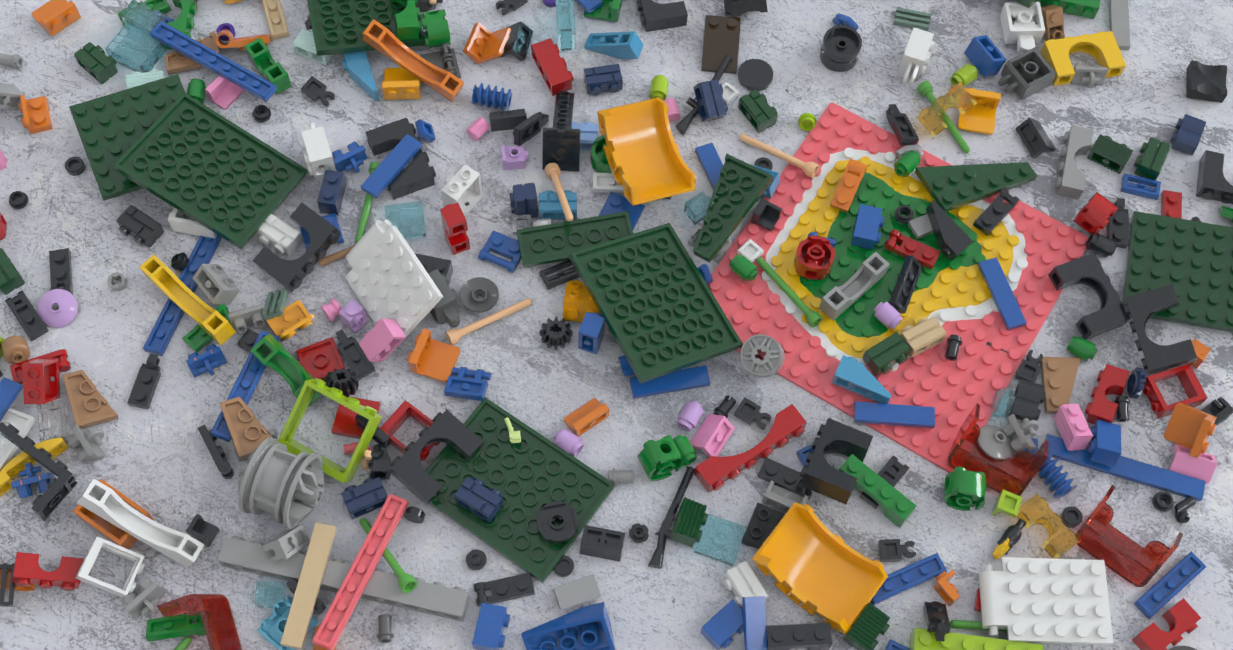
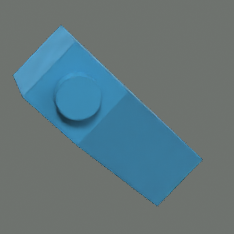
M635 31L590 33L584 47L590 51L626 60L638 59L644 45Z
M366 52L343 53L345 59L342 61L344 71H348L350 78L375 101H380Z
M843 355L832 383L875 402L888 404L892 395L862 363L853 357Z

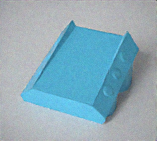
M287 596L284 601H278L274 605L273 613L262 621L261 626L257 630L278 650L295 649L281 646L280 644L293 598ZM313 615L307 635L319 622L318 618Z

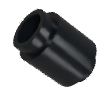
M1092 233L1086 242L1089 250L1104 258L1112 256L1116 250L1115 241L1099 233Z

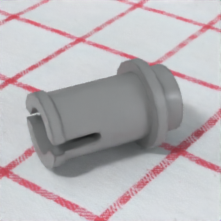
M0 53V65L13 66L16 69L23 66L24 61L20 55Z
M613 468V470H609L608 480L614 484L633 483L634 472L633 470L625 471Z

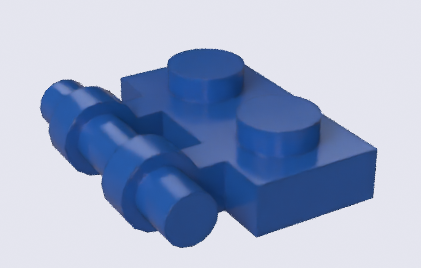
M453 367L452 375L456 376L449 375L444 389L445 396L483 401L488 388V382L485 380H491L492 373L485 372L482 369H477L476 371L469 370L467 367Z

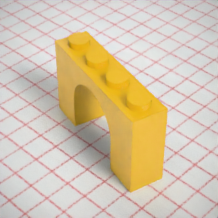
M1101 31L1095 34H1083L1081 36L1065 37L1056 40L1050 39L1044 42L1040 51L1042 57L1056 72L1052 81L1053 86L1071 83L1075 71L1069 55L1074 52L1087 53L1101 67H1107L1108 72L1105 78L1121 76L1126 66L1112 31Z

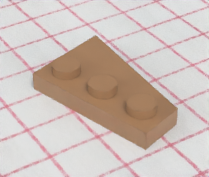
M215 31L209 33L210 36L202 40L201 38L196 40L220 54L219 46L215 42ZM177 51L164 56L168 75L203 67Z
M1042 358L1040 367L1042 385L1044 386L1043 392L1046 393L1044 399L1045 414H1056L1061 405L1069 404L1081 358Z
M83 370L62 375L75 422L80 429L119 419L117 413L109 406L106 399L102 397Z
M240 397L220 402V408L239 460L249 457L271 435L264 425H261L256 419L254 413Z

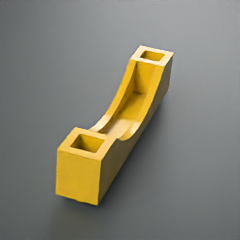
M154 254L139 267L151 283L217 343L223 345L236 333L228 320L196 296Z

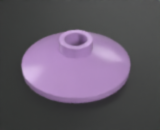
M63 289L48 291L41 297L38 304V314L42 321L55 328L69 325L78 313L76 298L70 292ZM58 304L59 309L54 311L53 306Z

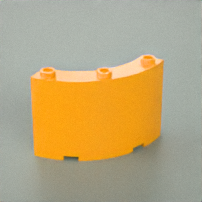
M659 97L597 111L600 134H604L607 146L603 147L609 166L618 186H623L625 190L623 194L633 206L695 190V173L690 170L679 153L678 145L673 139L669 124L668 105Z
M794 502L753 556L752 560L765 576L770 575L776 581L774 585L799 607L812 616L815 613L825 619L824 623H830L831 628L846 635L888 576L883 569L884 566L879 561L871 560L846 545L840 536L834 535L813 513L814 510L809 505Z

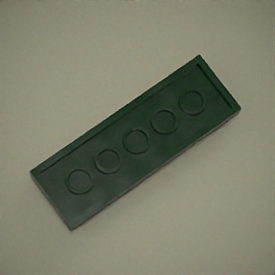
M628 211L516 230L523 268L570 260V253L633 234Z

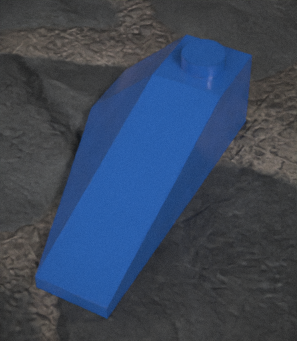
M604 602L582 607L521 634L526 650H615L610 618Z

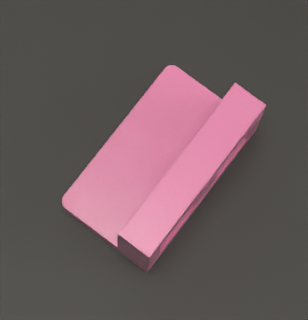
M218 76L205 89L209 100L223 110H226L246 91L221 76Z
M708 414L690 443L693 448L701 449L709 458L711 456H718L735 427L725 416Z
M1175 444L1172 450L1174 458L1169 470L1206 481L1205 484H1209L1218 464L1215 456L1205 453L1195 458L1189 455L1191 449Z

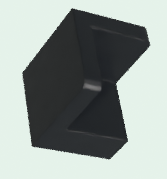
M762 198L753 212L751 222L772 231L780 218L782 208Z
M196 514L186 530L189 536L203 543L208 548L220 531L218 527L204 521L199 514Z

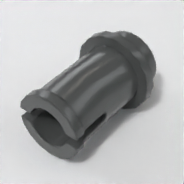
M389 614L379 615V633L376 637L380 643H389L391 638L394 637V634L391 633L392 616Z

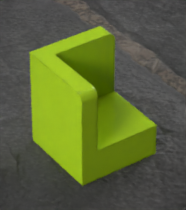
M1002 490L996 499L991 515L996 516L998 512L1015 518L1023 497Z

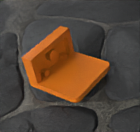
M50 0L32 12L33 18L51 37L81 18L76 5L71 0L69 2L66 0Z
M475 23L463 52L477 64L487 62L496 57L498 58L504 52L503 48L510 38L511 28L505 27L491 33L481 23Z
M423 328L421 334L416 336L414 343L416 346L413 351L409 352L407 358L410 371L446 383L449 375L451 376L452 368L455 367L458 360L460 348L432 339L431 331Z
M1177 403L1164 433V438L1191 449L1189 455L1198 458L1201 454H1205L1209 447L1207 440L1215 432L1217 425L1214 423L1217 417L1183 403Z

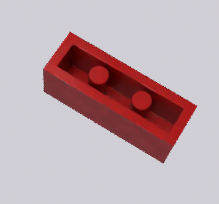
M549 38L532 44L531 55L551 95L554 96L556 92L571 90L574 78L571 71H568L566 68L565 59L560 57L557 44H554L552 39Z

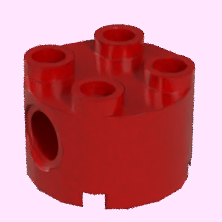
M1096 192L1079 211L1073 221L1089 234H1097L1100 229L1107 225L1109 217L1115 214L1118 207Z
M809 236L804 241L802 240L798 245L794 258L796 273L807 279L823 280L830 272L835 258V249L829 244L830 241L821 236Z

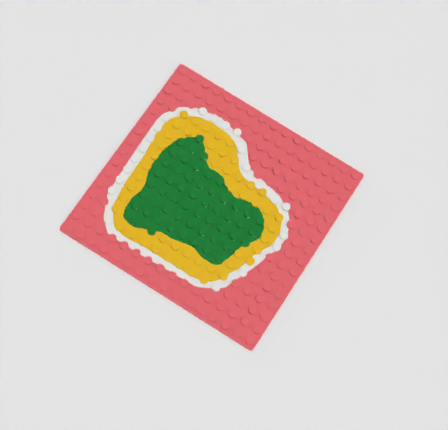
M830 103L793 156L806 163L814 162L819 164L817 174L814 178L805 175L803 169L788 163L780 175V183L772 198H764L782 208L780 218L773 230L769 231L751 222V217L711 275L713 282L708 284V287L743 344L750 337L760 334L775 339L781 344L785 353L784 365L776 374L854 418L855 401L878 402L832 383L843 355L853 357L862 363L892 395L888 404L935 407L934 428L863 424L950 473L954 471L955 467H962L977 441L978 431L986 425L1063 290H1056L1048 274L1054 267L1082 257L1087 248L1086 242L1089 237L1022 201H1019L1013 210L987 236L974 227L973 224L999 196L1000 193L946 212L973 241L961 254L951 261L942 254L934 233L916 239L908 223L903 224L895 219V210L903 205L909 206L912 209L913 219L926 215V208L934 200L914 171L907 177L896 174L894 163L898 158L895 156V151L906 145H900L896 135L835 103ZM922 149L924 154L918 167L953 166ZM853 159L868 166L848 213L830 207V204L849 160ZM1006 200L1002 201L1006 205L1009 204ZM860 204L882 209L881 216L884 217L882 228L879 227L878 229L881 237L879 244L875 243L873 250L851 245ZM894 229L901 232L904 236L939 250L940 254L932 270L925 266L922 267L907 310L900 315L903 320L892 330L890 327L887 328L874 316L876 313L874 309L880 302L889 303L906 259L884 248L885 242L890 238L891 230ZM810 232H816L821 237L836 239L833 265L823 280H812L800 276L796 273L794 266L798 245L802 240L807 239ZM749 239L764 250L760 257L772 267L811 311L818 312L823 317V320L816 327L811 328L806 323V316L756 261L753 264L758 267V275L753 281L745 282L732 271V268L729 267L730 262L738 255L737 250ZM877 252L890 264L886 275L834 321L830 319L819 308L822 298L835 286L840 287L857 272L862 263L873 253ZM997 257L1027 322L1025 326L1007 331L978 267V263ZM933 316L936 317L940 326L943 327L947 334L943 342L912 358L908 356L906 362L901 365L895 364L892 366L893 369L885 375L881 373L875 376L870 367L863 361L865 351L894 333L900 335L903 328L909 325L911 327L917 325V322L924 317L928 319ZM950 335H958L962 340L956 361H950L944 357L948 346L947 338ZM759 351L760 355L757 358L763 361L766 353Z

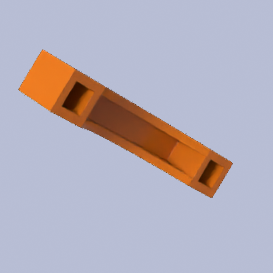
M373 19L363 32V41L449 101L453 102L463 89L464 82L449 71L441 69L417 55L404 45L389 29Z

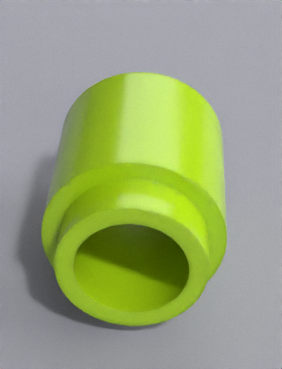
M970 64L964 65L950 77L952 85L957 89L964 88L977 79V69Z
M656 75L651 80L650 99L659 97L665 100L667 98L669 82L665 76Z

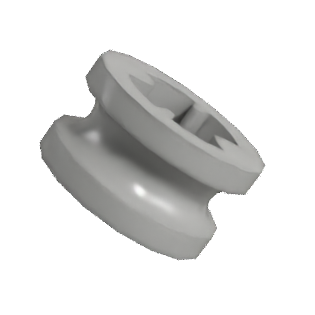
M119 272L112 273L108 277V285L114 291H121L127 286L126 278ZM114 280H118V281L120 280L121 283H120V284H117V283L115 284V283H114Z

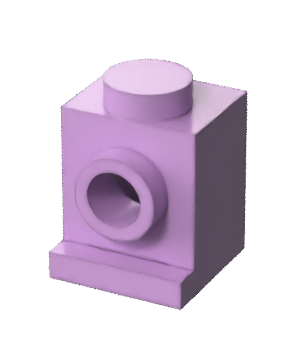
M501 145L503 171L525 169V161H528V152L523 149V145L507 147Z
M353 299L339 311L341 322L355 334L369 321L365 315L364 308Z

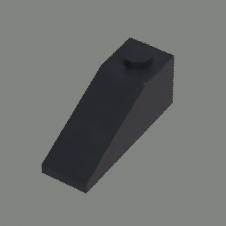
M933 200L926 208V212L938 247L946 258L953 261L973 241Z

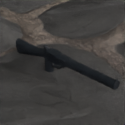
M726 55L712 80L718 79L719 81L730 61H733L731 56ZM691 97L687 99L686 103L694 109L675 126L682 135H685L692 120L700 114L697 101H695L696 97L694 99Z
M686 466L687 470L659 531L655 533V535H659L657 548L648 567L662 568L666 538L669 539L670 526L673 521L675 522V514L694 474L695 469L693 467Z

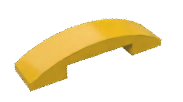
M61 437L34 445L39 450L43 448L52 455V460L69 448ZM24 451L14 457L0 471V497L12 489L11 482H14L13 479L19 475V471L26 470V463L31 462L35 464L37 462Z

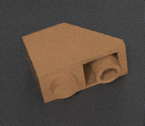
M1056 5L1041 7L1045 26V33L1043 35L1045 41L1065 38L1063 8Z

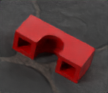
M459 203L448 204L440 209L442 225L447 244L452 254L456 255L470 249V241L466 234L468 226Z
M1106 364L1104 371H1099L1097 381L1100 383L1098 387L1094 386L1091 397L1094 399L1092 403L1088 402L1085 410V414H1088L1086 422L1095 424L1097 419L1109 423L1113 422L1118 404L1109 401L1106 396L1110 394L1122 396L1130 371Z
M17 552L12 583H16L17 586L28 587L30 584L39 585L40 588L50 589L52 586L61 587L62 590L66 591L79 588L81 581L75 578L84 558L62 556L59 568L55 571L47 572L39 566V554Z
M1183 598L1162 615L1169 625L1168 632L1159 629L1153 622L1134 637L1132 641L1140 650H1167L1166 647L1170 643L1175 646L1183 639L1181 634L1185 631L1189 634L1198 627L1196 622L1201 617Z

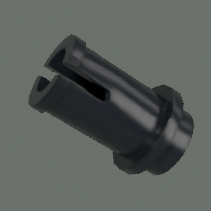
M950 335L947 338L948 346L944 357L947 360L956 361L962 340L958 335Z
M726 395L721 404L714 408L713 414L728 418V413L736 404V400Z
M1117 396L1116 400H1114V403L1118 404L1116 421H1129L1128 405L1130 400H1128L1127 396Z

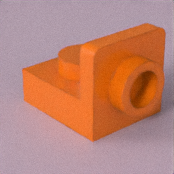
M1194 338L1192 344L1197 361L1188 364L1197 369L1211 349Z
M953 570L948 574L944 571L935 578L937 582L933 586L949 607L960 597L957 588L948 582L955 575Z

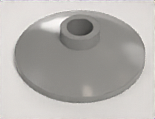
M985 425L978 431V445L991 458L1005 460L1013 454L1014 449L1010 444L1013 440L1005 434L1002 428L995 425Z

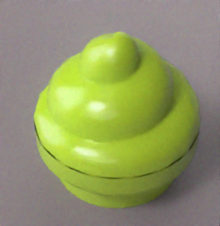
M803 113L798 118V125L802 130L810 131L816 125V118L811 113Z

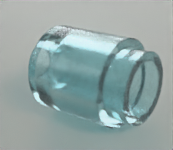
M1003 387L1001 390H996L991 406V414L1007 418L1008 414L1011 413L1016 397L1012 394V390Z

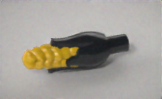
M1019 519L1015 525L1009 526L1004 531L992 553L994 559L998 560L1004 554L1007 555L1010 549L1020 540L1022 536L1021 530L1026 525L1023 519Z

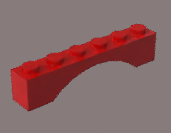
M791 404L776 414L770 432L754 448L734 456H711L695 467L694 475L708 493L713 489L717 491L728 479L734 480L741 474L740 471L745 468L747 470L752 468L760 458L765 459L769 457L775 448H782L792 437L797 438L805 432L804 429L807 422L795 406Z

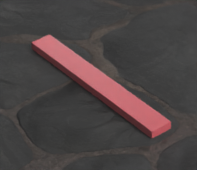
M389 493L312 640L313 644L327 650L334 649L409 504L408 500Z

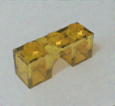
M961 82L953 85L948 90L949 92L944 96L938 97L934 104L929 108H924L919 113V116H917V119L933 138L948 127L943 120V115L947 109L956 108L963 115L977 104Z
M1038 494L1019 507L1016 517L1026 522L1025 527L1027 529L1035 524H1040L1048 530L1049 538L1041 546L1052 559H1059L1079 542L1075 533L1063 524L1061 517L1049 508L1047 501Z

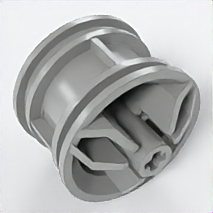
M269 437L248 457L250 462L245 461L241 466L239 472L240 479L238 481L239 509L244 513L260 515L264 511L274 514L277 523L284 524L285 528L292 530L314 510L311 504L317 506L322 499L324 478L323 460L320 454H310L303 451L295 455L288 452L285 444Z

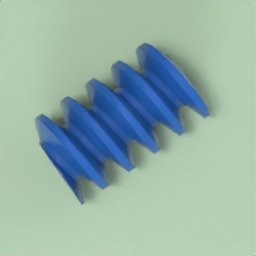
M483 83L480 84L479 88L475 85L472 94V104L476 105L479 102L480 106H484L486 103L488 108L493 104L494 109H498L500 106V110L504 111L506 107L508 110L512 97L511 89L505 93L503 87L498 92L497 86L492 91L489 84L486 89H484Z
M1051 452L1036 462L1034 471L1040 472L1038 476L1040 479L1045 478L1043 483L1044 485H1050L1048 488L1050 492L1055 491L1053 497L1060 498L1070 493L1077 485L1070 486L1073 479H1065L1069 473L1060 472L1063 465L1055 466L1059 460H1051L1050 458L1054 454Z

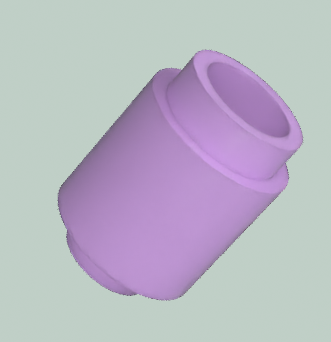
M880 302L874 309L876 312L874 316L887 328L890 327L892 330L903 320L900 316L901 314L888 302Z
M693 400L686 402L677 418V425L686 431H691L692 428H695L704 412L701 408L702 405Z
M567 428L558 430L554 436V444L574 457L584 447V443L581 442L582 439Z

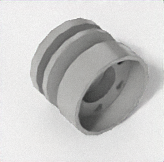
M763 334L754 335L747 339L740 352L741 363L744 368L751 374L763 378L771 377L778 373L785 361V353L781 344L772 337ZM759 351L766 353L763 361L757 358L760 355Z

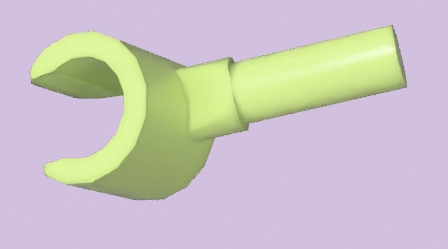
M505 418L504 421L509 431L510 442L520 443V430L513 431L509 418Z

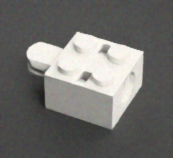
M1018 2L1004 4L1000 20L1005 44H1017L1019 54L1036 47L1035 43H1040L1045 33L1040 2H1036L1030 8Z
M913 28L897 75L903 77V84H906L907 79H909V85L913 86L914 81L918 82L920 75L924 76L935 41H932L934 33Z
M311 122L312 129L308 130L307 124H303L304 131L301 132L303 139L300 140L309 174L310 176L314 175L317 182L323 180L325 170L336 171L323 126L315 128L314 122Z

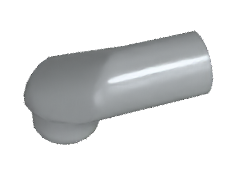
M906 145L895 151V156L899 159L906 152L913 150L922 157L924 152L920 145Z

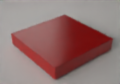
M333 337L296 350L301 366L314 379L318 378L324 381L328 372H333L334 368L340 370L343 367L346 370Z
M353 397L360 401V405L372 407L379 414L381 402ZM339 404L331 430L332 434L360 439L364 431L356 425L355 416L358 413Z

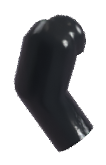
M1191 496L1175 505V519L1179 523H1187L1190 520V517H1187L1189 515L1187 510L1196 504Z

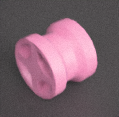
M335 298L330 300L329 304L321 306L323 313L330 322H333L337 316H340L339 311L342 308Z

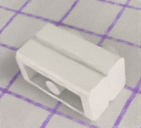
M270 214L258 230L259 240L265 245L271 244L274 246L275 251L281 255L285 253L291 256L303 242L300 231Z
M744 561L725 572L723 582L728 591L732 590L735 594L734 601L740 608H743L742 597L765 596V602L767 601L769 596L748 561Z

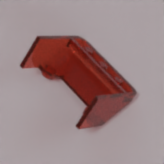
M976 403L957 434L948 455V464L953 469L955 467H963L967 471L983 472L986 475V486L998 493L1006 490L1021 496L1048 458L1049 442L1045 440L1035 455L1028 451H1019L1012 459L997 460L991 458L982 451L977 442L981 431L980 427L976 424L980 411V405Z
M1111 485L1076 532L1075 542L1097 560H1104L1108 568L1132 585L1143 587L1147 585L1177 549L1183 534L1179 532L1169 546L1154 540L1150 541L1143 548L1109 524L1114 516L1112 507L1106 503L1115 489V486Z
M189 594L157 605L158 610L164 617L181 613L188 616L201 614L210 650H243L231 605L225 595Z

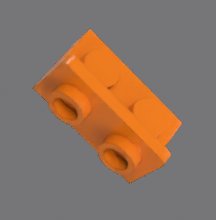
M20 95L21 102L18 105L24 116L21 117L23 127L27 128L30 134L53 129L46 96L27 100L24 95Z

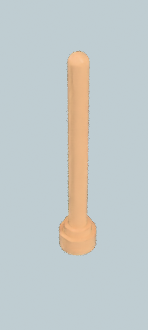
M745 134L739 135L741 141L803 169L805 175L814 178L818 172L819 164L803 162Z
M549 163L545 167L546 176L553 181L566 220L572 221L573 215L559 179L561 174L560 168L556 163Z
M527 298L459 330L457 328L445 331L449 343L454 345L462 339V336L530 306L532 300Z

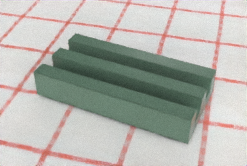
M897 7L893 25L928 31L931 14Z
M286 287L282 289V292L278 289L275 291V294L273 292L268 293L262 313L265 320L283 315L289 294Z

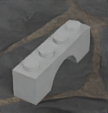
M1072 125L1070 130L1065 132L1063 137L1065 146L1062 147L1060 154L1063 160L1060 161L1058 166L1060 176L1057 177L1055 187H1058L1057 195L1079 200L1083 193L1086 175L1076 167L1074 158L1086 155L1092 143L1094 130Z
M877 252L873 253L846 283L840 287L835 286L822 298L819 308L834 321L886 275L890 264Z

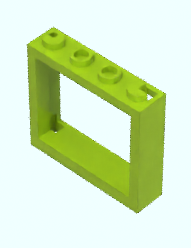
M321 379L306 380L278 442L285 444L288 452L295 455L303 451L310 454L317 453L293 438L315 390L369 419L346 469L321 455L324 473L342 483L351 482L382 416L378 415L377 410L374 408L360 405L359 400L342 395L343 392L341 390L327 387L326 383Z

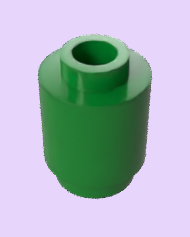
M197 78L191 79L188 83L186 94L203 104L206 93L205 82Z
M913 150L906 152L894 163L896 174L903 177L910 175L919 166L921 161L920 155Z
M739 254L729 264L732 271L745 282L753 281L758 275V267Z
M1075 336L1072 337L1066 349L1070 351V354L1086 362L1088 359L1093 360L1097 349H1095L1096 344Z
M681 435L673 438L685 460L683 466L694 462L697 459L696 451L688 438Z

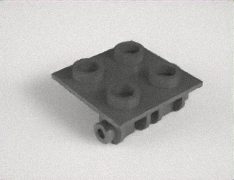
M442 44L440 51L419 55L433 65L461 78L454 48L451 49L448 44Z

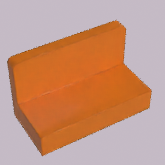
M593 398L564 417V422L573 434L579 437L608 418L609 408L605 403L601 405L596 398Z

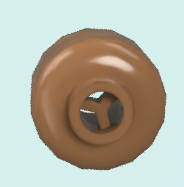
M14 335L2 342L1 350L7 363L13 365L28 360L30 349L23 337Z

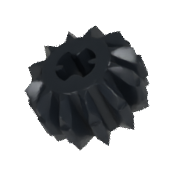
M556 316L554 321L548 318L547 323H542V329L539 332L542 337L541 342L547 343L548 349L552 345L555 350L558 349V346L564 349L565 343L570 344V337L573 336V331L570 330V323H566L564 318L559 321Z
M343 367L340 370L334 368L333 372H328L324 380L327 387L341 390L343 392L342 395L346 397L355 395L359 387L356 372H351V369L344 370Z

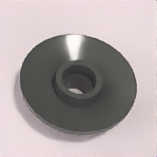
M476 277L468 280L463 285L460 291V298L465 308L472 312L481 313L492 309L496 305L499 291L495 283L490 279ZM478 296H482V297H483V299H476V298H477Z

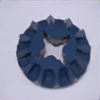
M1136 367L1128 378L1127 392L1130 398L1137 399L1142 394L1146 383L1145 370Z

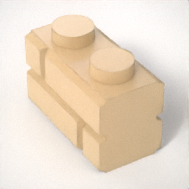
M934 316L929 319L927 317L922 318L913 327L911 325L906 326L901 330L900 334L903 341L910 348L908 355L910 358L943 342L947 335Z

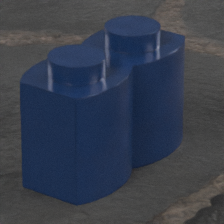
M1187 114L1182 119L1179 118L1175 125V128L1178 130L1177 132L1174 131L1170 142H1173L1171 148L1192 156L1198 147L1206 121Z

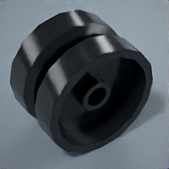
M843 25L834 26L827 30L820 50L822 63L832 71L844 72L852 69L858 62L862 47L860 34L855 29Z

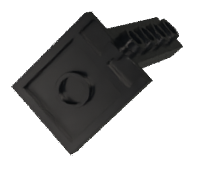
M568 91L556 92L553 127L543 128L542 170H545L546 165L549 163H556L560 171H579L580 129H572L574 93Z
M1 422L0 432L3 437L58 477L57 479L54 478L48 484V490L43 495L37 496L32 503L31 509L41 520L45 521L78 482L75 481L76 478L72 476L73 473L67 470L68 467L59 460L56 463L51 459L52 455L43 448L41 450L37 449L34 446L36 443L27 436L22 438L18 435L20 431L11 424L6 426Z

